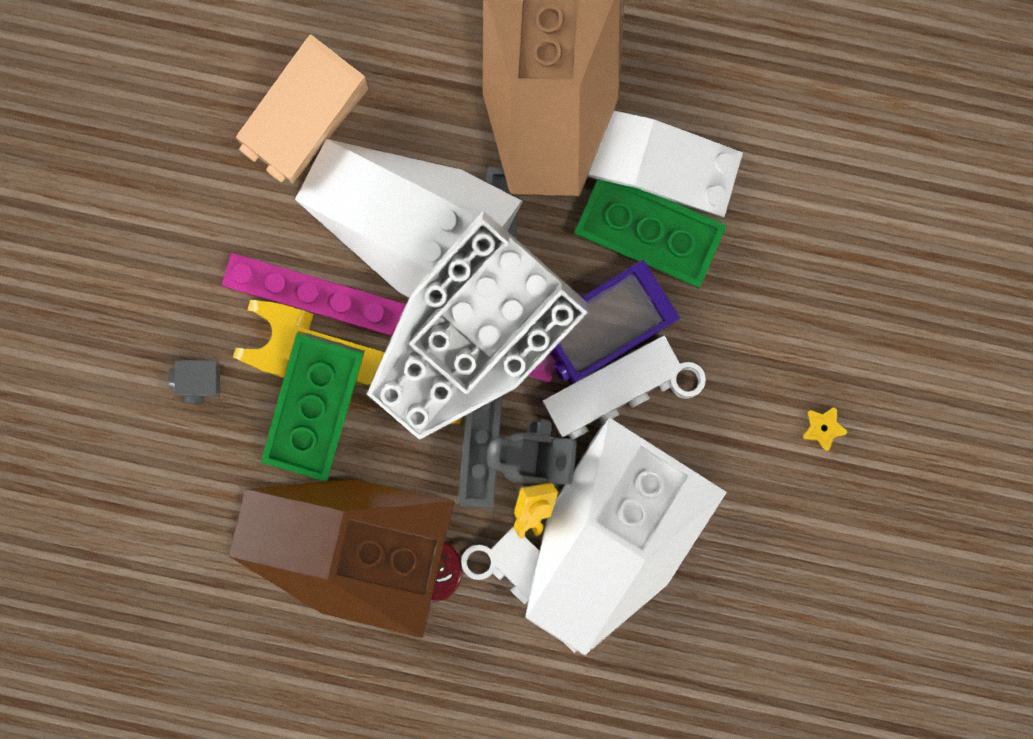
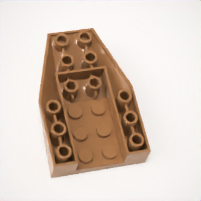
M483 0V97L510 195L580 197L619 99L624 0Z

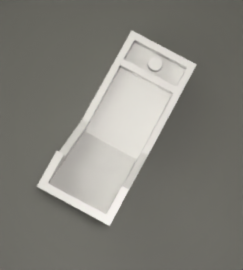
M614 111L588 177L634 187L709 215L723 218L725 217L743 152L654 119Z

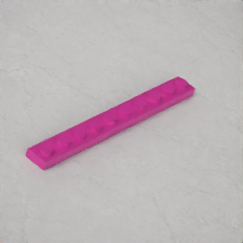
M234 253L230 255L221 285L225 288L391 337L407 305ZM549 353L527 377L550 383L554 372L553 364L556 363L552 355Z

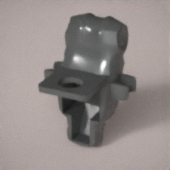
M531 419L528 422L527 432L514 433L507 439L496 438L491 440L487 450V464L494 470L502 471L509 481L521 484V488L553 483L556 489H563L565 484L571 485L573 482L574 466L577 458V442L573 439L550 436V421Z

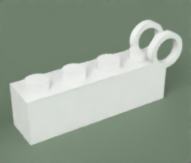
M662 336L542 401V404L560 437L569 436L570 439L575 440L589 432L587 425L598 419L603 424L608 418H616L620 415L617 411L618 408L628 403L631 408L650 399L647 393L660 387L662 392L671 389L674 395L682 399L693 398L704 388L706 377L699 365L692 362L680 364L666 337ZM689 370L697 376L698 385L695 390L684 391L679 388L676 377L680 371Z
M513 526L492 549L484 545L469 547L462 556L461 565L465 574L476 580L485 579L492 573L499 580L506 576L514 584L510 591L522 603L526 604L530 598L540 551L525 536L520 539ZM474 551H484L491 559L490 568L484 574H474L467 566V559ZM567 645L574 653L577 651L574 648Z

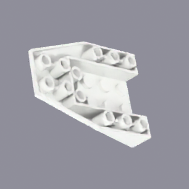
M483 210L411 294L367 395L420 440L515 389L587 314V302Z
M608 418L600 426L575 467L572 484H565L555 501L551 517L547 518L525 618L581 654L586 655L668 585L727 492L616 421Z

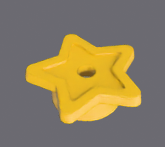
M833 407L824 414L812 410L807 412L810 426L803 434L804 440H816L824 451H829L834 438L847 434V430L837 423L836 408ZM826 425L827 431H822L821 426Z

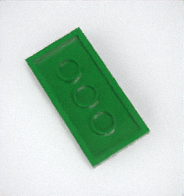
M597 179L574 235L637 263L644 260L649 268L699 289L727 225L646 191Z
M301 331L296 333L261 463L320 481H328L365 353L364 350Z

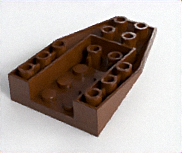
M358 479L245 489L229 557L322 614L423 638L455 502Z

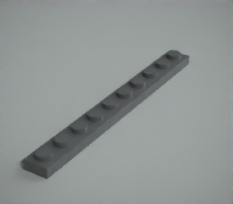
M487 166L486 183L510 194L503 168ZM518 212L507 231L515 239ZM503 395L466 415L459 507L494 509L497 470L488 466L487 450L491 440L500 437Z

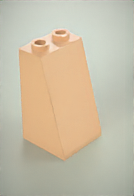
M310 34L236 136L239 143L242 144L239 150L253 162L258 158L268 165L265 171L280 183L286 179L293 184L322 148L325 140L331 137L367 92L368 86L365 76Z

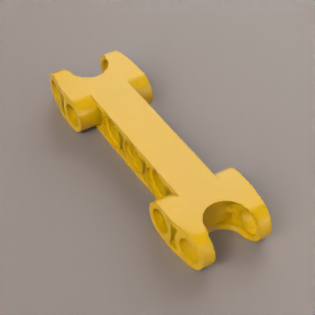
M250 300L247 311L259 315L270 323L272 337L268 344L259 349L236 347L233 358L262 372L284 378L296 333L301 331L364 350L365 353L356 382L371 386L385 352L309 330L314 316L312 313L284 304ZM462 417L450 424L460 425Z

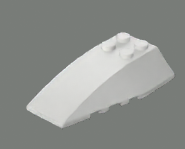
M329 139L325 140L295 199L393 288L409 298L483 210L508 231L523 202L460 169Z

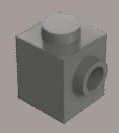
M175 360V369H169V389H174V395L183 397V403L203 404L204 397L220 398V363L218 361Z

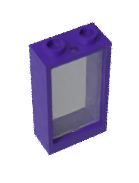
M644 260L581 297L587 302V314L550 352L556 362L553 364V367L559 378L563 382L567 380L571 386L657 335L680 319Z

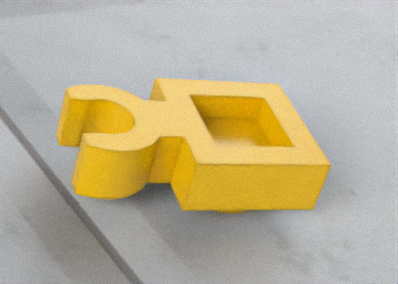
M553 483L521 488L514 510L517 518L514 523V530L520 539L524 538L525 532L530 528L536 536L542 533L543 525L541 519L551 517L558 491Z

